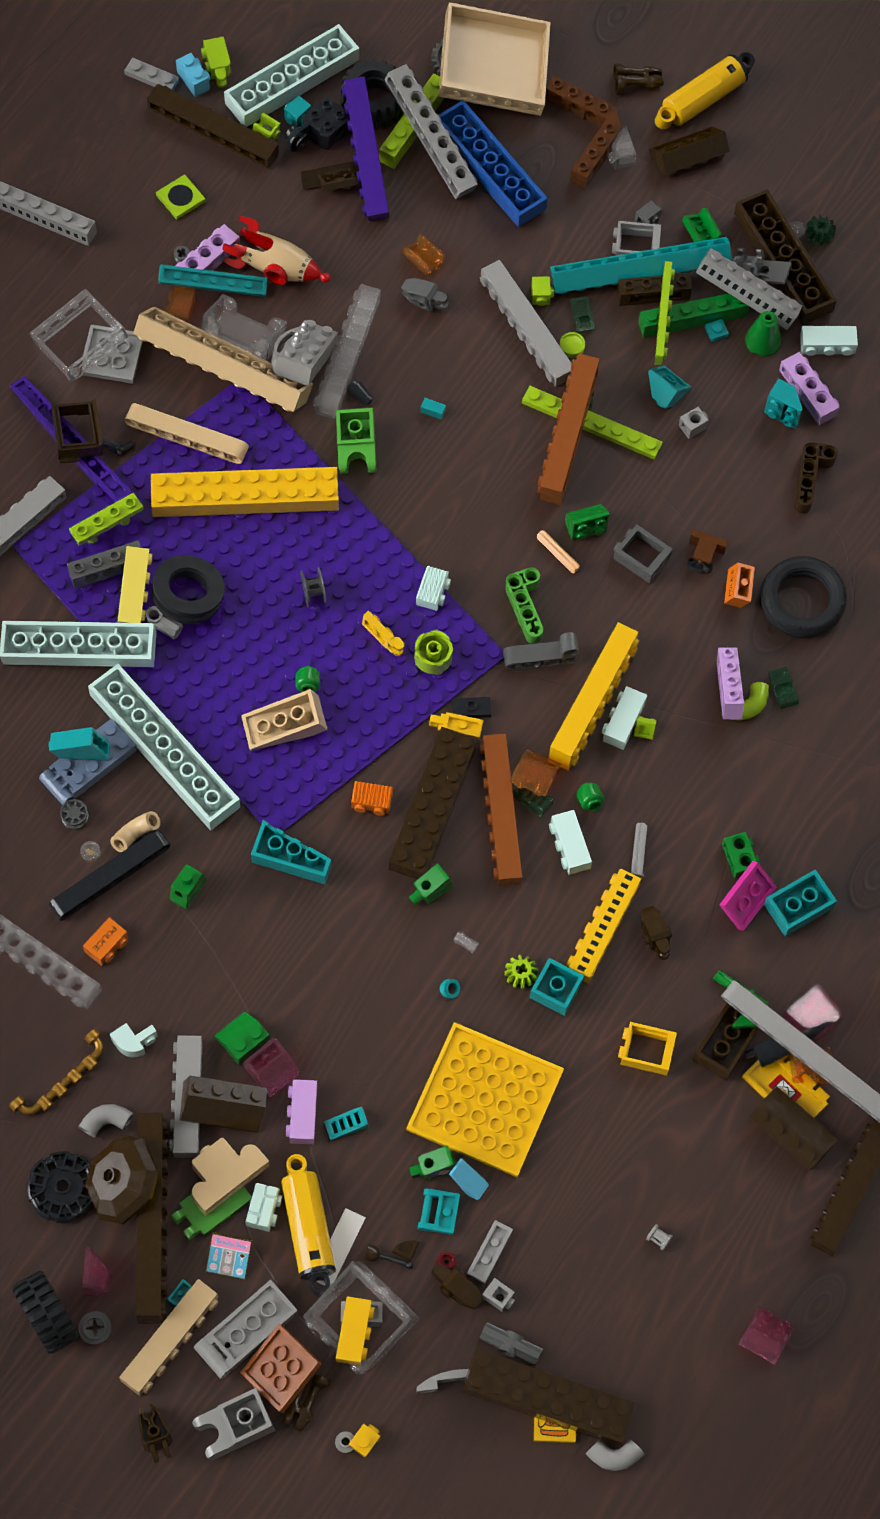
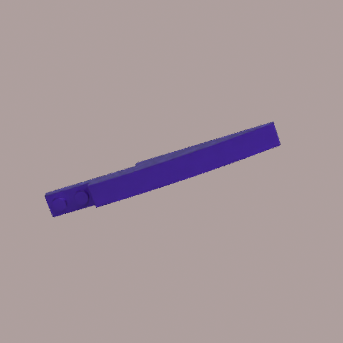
M25 376L10 385V388L55 440L51 403ZM60 416L64 445L86 443L87 441L63 416ZM99 456L81 457L78 462H75L98 488L101 487L114 502L132 493Z

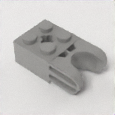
M256 1388L218 1405L217 1408L196 1417L192 1422L194 1428L199 1431L208 1428H215L219 1431L217 1441L206 1448L205 1454L208 1460L220 1458L275 1431ZM246 1415L251 1417L247 1422L244 1421Z

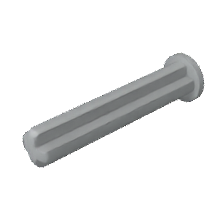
M645 823L636 824L631 874L641 879H644V874L642 873L647 825Z

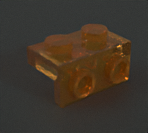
M423 234L418 236L416 242L405 246L402 251L425 275L440 269L446 257Z

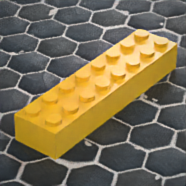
M619 622L617 623L550 746L549 762L568 771L572 765H576L580 750L583 751L585 749L589 734H593L597 719H601L605 711V704H609L614 688L617 689L622 673H626L630 664V658H634L638 650V631Z

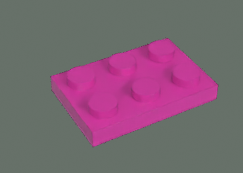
M752 861L720 903V907L737 929L744 931L762 908L766 898L777 887L760 864Z

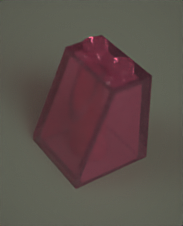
M818 983L780 1016L799 1031L830 1021L828 1026L811 1039V1041L816 1043L839 1025L844 1014Z

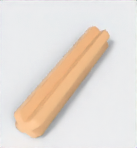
M545 530L537 534V539L568 570L576 573L580 569V565Z

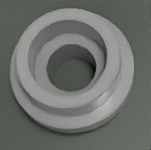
M346 1431L338 1434L335 1439L336 1448L342 1453L351 1452L353 1448L349 1444L343 1445L342 1440L347 1438L351 1441L354 1435Z

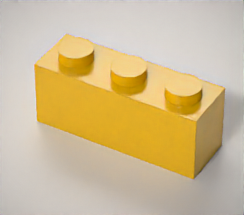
M347 1296L336 1362L361 1366V1361H366L368 1348H364L365 1340L370 1339L371 1327H368L369 1319L373 1320L375 1307H371V1300Z

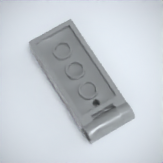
M270 1279L194 1346V1349L217 1376L223 1379L255 1352L278 1324L283 1326L298 1314V1310Z

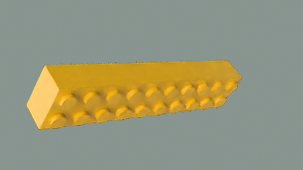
M337 467L151 474L153 517L339 510Z

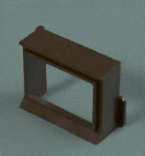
M96 398L89 402L58 405L51 403L58 461L60 463L78 462L81 457L103 455V442ZM89 415L93 442L64 445L60 416Z

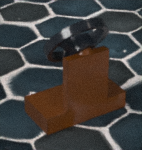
M693 529L689 543L697 547L693 557L688 559L687 567L699 574L711 573L713 569L711 560L714 552L724 555L728 540Z

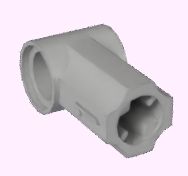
M156 606L149 607L146 611L147 623H154L155 629L172 639L179 636L183 628L181 623L166 617ZM153 616H158V617H159V618L156 619V620L151 619V617H153Z

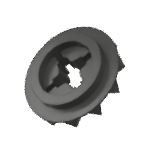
M99 1311L89 1312L84 1315L78 1327L81 1338L88 1344L95 1345L105 1342L110 1336L112 1329L108 1316ZM94 1320H96L99 1327H104L97 1331V1336H95L93 1330H89L93 1327Z

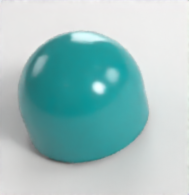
M455 979L444 980L440 985L442 996L449 999L456 998L460 993L459 982ZM450 984L455 987L453 994H450L448 991Z

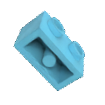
M189 53L176 60L177 73L194 97L210 90V75L207 70L204 71L198 58Z

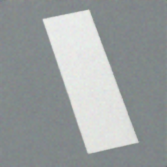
M346 1208L330 1239L336 1272L329 1276L330 1288L366 1218ZM322 1280L317 1281L324 1286L326 1285Z

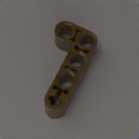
M808 442L804 445L800 459L795 509L797 512L806 514L811 510L814 500L817 468H830L835 464L838 455L836 447L815 442Z

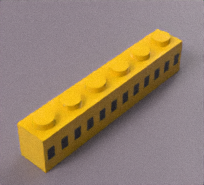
M620 869L618 874H613L609 882L611 884L610 889H605L601 897L603 901L601 906H596L592 916L595 917L593 922H588L584 930L586 935L583 940L579 939L575 947L577 952L575 956H570L566 965L570 969L584 975L583 981L588 984L640 886L641 878L623 869Z

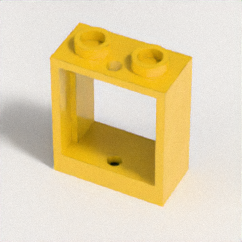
M630 1022L629 1028H624L622 1039L626 1041L624 1046H620L618 1058H622L620 1065L667 1076L677 1033ZM632 1033L666 1041L661 1065L627 1057Z

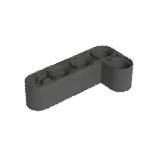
M574 632L562 634L560 640L555 642L510 646L503 649L505 668L507 670L573 664L578 661L580 653L577 634Z

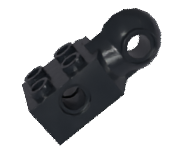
M326 96L303 116V124L300 127L294 125L286 132L285 138L287 139L290 151L295 152L303 148L308 140H311L323 149H329L349 132L347 121L350 120V115H346V111Z

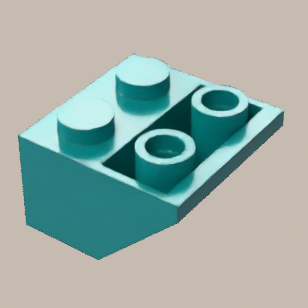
M778 379L768 395L764 413L770 418L777 419L787 427L794 429L798 427L802 406L795 386Z

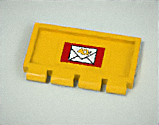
M788 1056L763 1068L758 1060L743 1074L742 1078L763 1098L777 1086L813 1118L828 1105L826 1101L830 1095L821 1087L815 1091L813 1088L817 1083L806 1073L800 1077L799 1074L802 1072V1069L792 1059L787 1063L784 1062Z

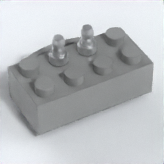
M304 320L300 327L283 333L275 342L273 349L272 367L274 374L309 386L333 353L338 332L333 331L329 326L322 327L317 325L313 320ZM285 343L280 353L277 352L278 348Z

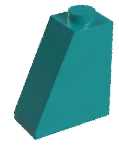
M92 727L51 733L49 751L58 758L109 760L110 741Z

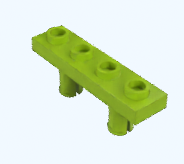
M133 492L69 528V532L79 546L87 541L91 544L96 543L98 535L119 523L124 526L128 525L130 517L144 510L143 505Z

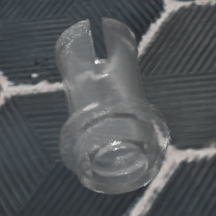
M458 931L453 939L456 943L455 945L459 944L472 954L479 945V942L466 936L464 931Z

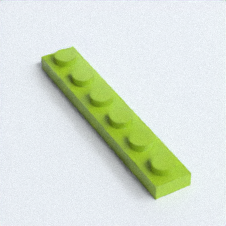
M665 261L654 365H662L663 359L667 358L668 348H664V344L668 343L669 332H666V327L670 326L671 316H667L668 311H671L672 300H669V296L673 294V285H670V281L674 280L675 269H672V262Z

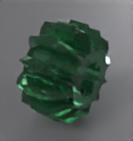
M821 214L818 218L813 216L806 226L805 233L808 235V240H813L814 244L819 242L821 246L824 242L828 244L835 237L836 226L833 225V220H828V215L825 218H822Z

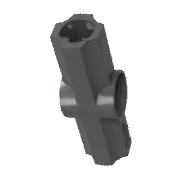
M488 1322L484 1326L479 1338L499 1348L498 1350L512 1358L517 1357L536 1366L543 1351L542 1348L525 1341L519 1334L509 1330L505 1331Z

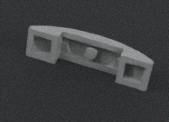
M468 1369L451 1370L437 1374L417 1386L416 1393L437 1392V1383L465 1380Z

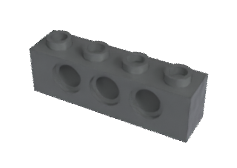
M139 540L67 563L74 589L123 574L126 547L141 548Z

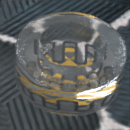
M93 841L85 842L80 849L82 858L88 862L97 860L100 856L99 845Z

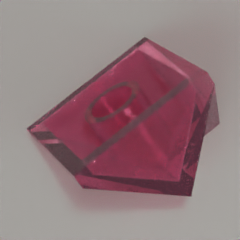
M86 1246L82 1282L85 1296L109 1293V1283L112 1278L111 1273L92 1248Z

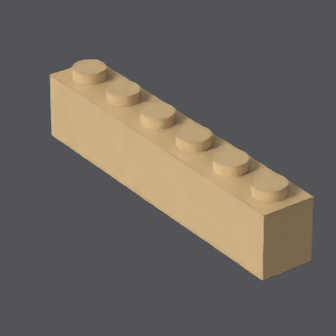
M198 1279L119 1377L121 1382L139 1396L143 1392L146 1394L153 1386L152 1381L156 1376L160 1377L166 1370V1363L169 1360H174L178 1355V1348L181 1344H186L193 1335L191 1333L195 1327L199 1328L206 1319L204 1317L209 1310L213 1311L219 1302L217 1301L218 1294Z

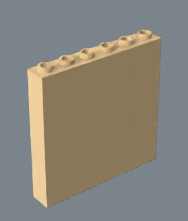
M449 2L445 14L438 96L541 116L545 106L551 22Z

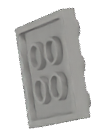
M91 324L79 374L133 384L143 341L133 334L134 331Z

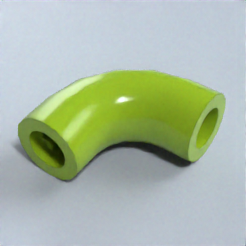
M763 682L752 683L750 685L749 698L744 701L742 719L730 720H746L760 714L767 704L769 685Z

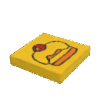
M534 1417V1442H576V1431Z

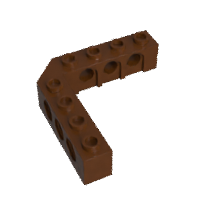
M554 75L546 86L545 100L553 105L555 103L565 108L567 112L570 111L580 116L581 119H586L600 128L571 170L570 182L586 189L620 140L622 126L614 105Z

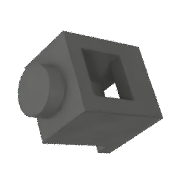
M651 200L636 211L634 222L657 224L663 210Z

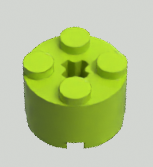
M437 630L421 634L415 643L414 658L416 666L425 673L440 675L448 669L453 655V646L450 638L445 633Z

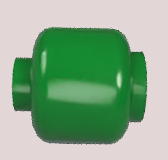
M311 666L300 668L295 676L297 690L299 692L309 689L313 692L318 691L320 688L319 671Z
M584 783L576 793L581 807L586 811L600 809L605 799L600 787L596 783Z

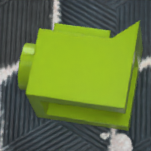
M263 112L259 124H253L252 131H257L268 139L277 140L281 133L279 131L280 123Z

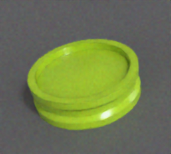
M569 332L562 336L560 347L567 357L576 358L578 353L582 354L584 352L585 340L580 334Z

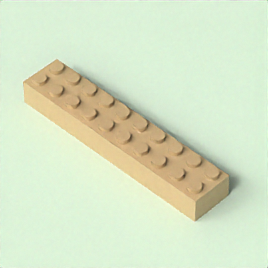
M152 307L139 314L133 334L138 336L140 340L149 341L156 348L165 349L175 357L186 359V362L189 364L198 365L206 372L215 373L220 379L229 380L235 386L249 390L253 395L266 398L269 403L282 406L286 411L294 412L306 404L313 383L306 386L274 374L272 363L156 307Z

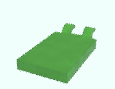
M243 1186L212 1212L204 1216L195 1205L191 1194L179 1203L182 1209L171 1215L172 1220L178 1225L185 1218L188 1219L192 1226L184 1230V1235L188 1240H191L200 1232L203 1236H206L251 1202L252 1196Z

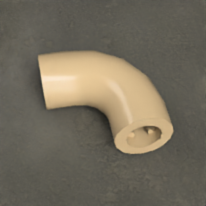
M149 811L128 822L111 838L112 847L118 852H123L143 835L157 830L160 826L158 815L153 811Z

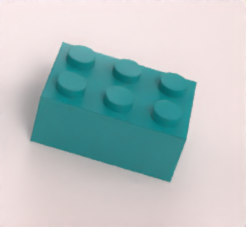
M815 869L768 896L764 906L786 937L833 910L837 900Z

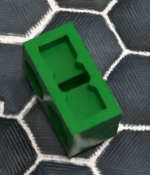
M746 832L723 839L722 846L734 879L740 878L748 868V866H743L741 861H747L749 864L755 861L760 864L758 855H754L752 850L754 848L751 837L747 836ZM734 844H741L743 848L738 849Z

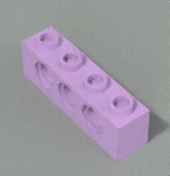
M223 224L220 228L215 229L208 239H204L196 250H192L187 258L177 263L176 266L196 267L194 269L213 271L223 262L224 257L231 255L222 250L223 244L226 243L234 247L235 244L240 245V237Z
M798 352L781 361L779 371L789 384L795 386L799 399L817 424L821 425L836 417L840 408L839 403L830 395L828 387L820 381L818 373L812 370L808 359Z
M718 648L716 664L723 719H742L744 699L737 648Z

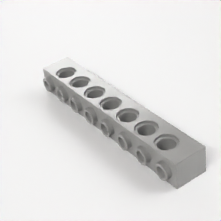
M405 64L388 72L384 79L454 198L458 199L472 192L478 185L477 179L470 172L466 160L461 157L457 145L452 142L448 130L442 125L441 119L433 110L430 100L424 95L423 88L414 78L413 71Z

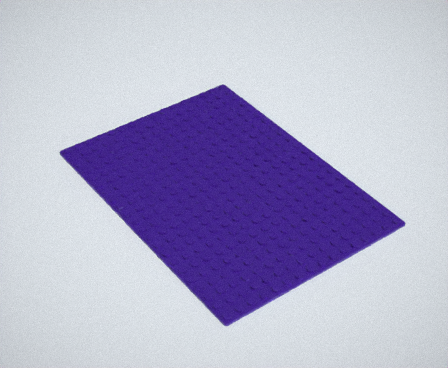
M233 383L184 420L246 442L249 448L241 464H236L159 437L113 471L132 493L134 492L143 505L144 510L130 517L128 525L124 526L119 523L98 535L96 543L91 544L87 541L80 546L77 544L69 532V528L115 503L101 487L98 488L94 485L14 544V549L79 622L118 623L123 574L74 589L67 563L139 540L141 548L149 549V553L152 554V563L147 565L150 580L149 584L145 583L144 590L148 591L147 603L143 602L142 610L146 611L149 607L155 606L151 597V586L156 569L165 560L181 555L195 556L206 560L219 571L224 581L225 590L217 613L210 619L200 623H181L183 628L175 639L156 629L154 667L122 668L236 794L241 803L259 823L262 824L264 820L274 828L285 832L426 721L431 714L436 713L450 702L452 698H455L502 661L504 655L503 650L446 590L443 593L445 595L443 606L439 605L438 611L416 605V597L426 569L339 477V510L153 517L151 508V474L328 467L262 396L253 395L249 390L239 388ZM319 567L325 586L327 603L325 604L322 595L310 597V607H307L300 571H303L305 579L318 577L317 568ZM177 578L169 584L173 594L182 600L197 601L206 595L205 588L194 579ZM367 611L372 615H376L380 619L381 624L392 631L394 637L402 639L405 646L400 657L393 655L362 625L363 615ZM145 613V621H141V623H147L146 613ZM153 616V617H151V619H153V620H156V619L159 618L158 616ZM433 630L445 633L450 638L453 646L452 662L448 669L440 675L423 672L416 666L414 658L415 643L418 637L423 633ZM305 666L316 668L320 673V688L315 693L320 699L327 730L310 737L251 751L241 715L301 693L295 685L296 672Z

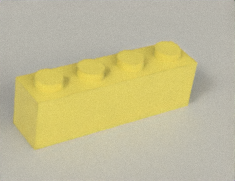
M126 547L118 623H141V621H145L146 610H142L143 602L147 603L148 591H144L145 583L149 584L150 580L147 565L152 563V554L149 553V549Z

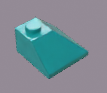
M665 365L651 368L648 371L652 398L662 408L673 407L692 388Z

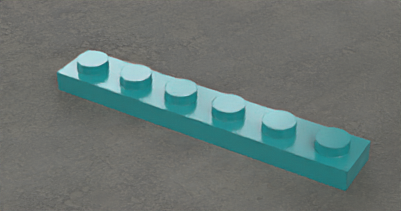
M161 264L159 266L158 284L265 297L267 278Z

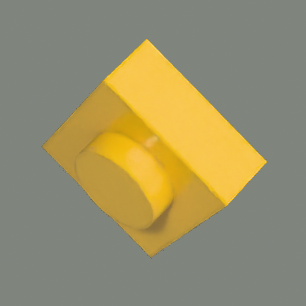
M363 1424L350 1441L349 1446L366 1458L374 1445L380 1440L379 1430L371 1424L368 1426Z

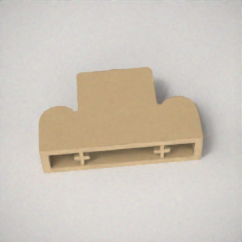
M220 1138L211 1146H205L200 1151V1155L192 1160V1169L203 1181L193 1186L192 1198L195 1205L204 1216L208 1215L269 1167V1160L258 1147L252 1144L244 1146L241 1149L240 1155L233 1150L224 1138Z

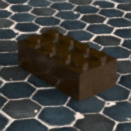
M728 1003L724 1006L693 1057L694 1062L725 1081L728 1080L760 1029L759 1027L733 1029L734 1022L742 1014Z

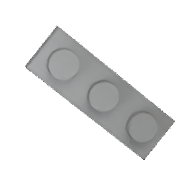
M133 57L124 70L125 75L153 87L160 84L169 87L173 91L179 82L178 76Z
M497 1220L494 1221L467 1272L469 1277L483 1284L486 1283L513 1232L512 1228Z

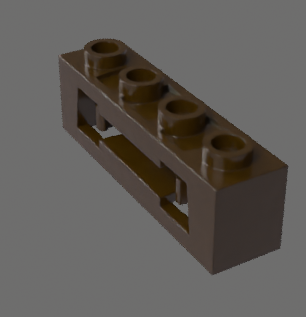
M690 273L675 274L674 280L670 281V285H673V296H669V300H690L692 293ZM663 275L619 279L617 287L619 306L659 303L661 301ZM675 292H681V295L674 296Z

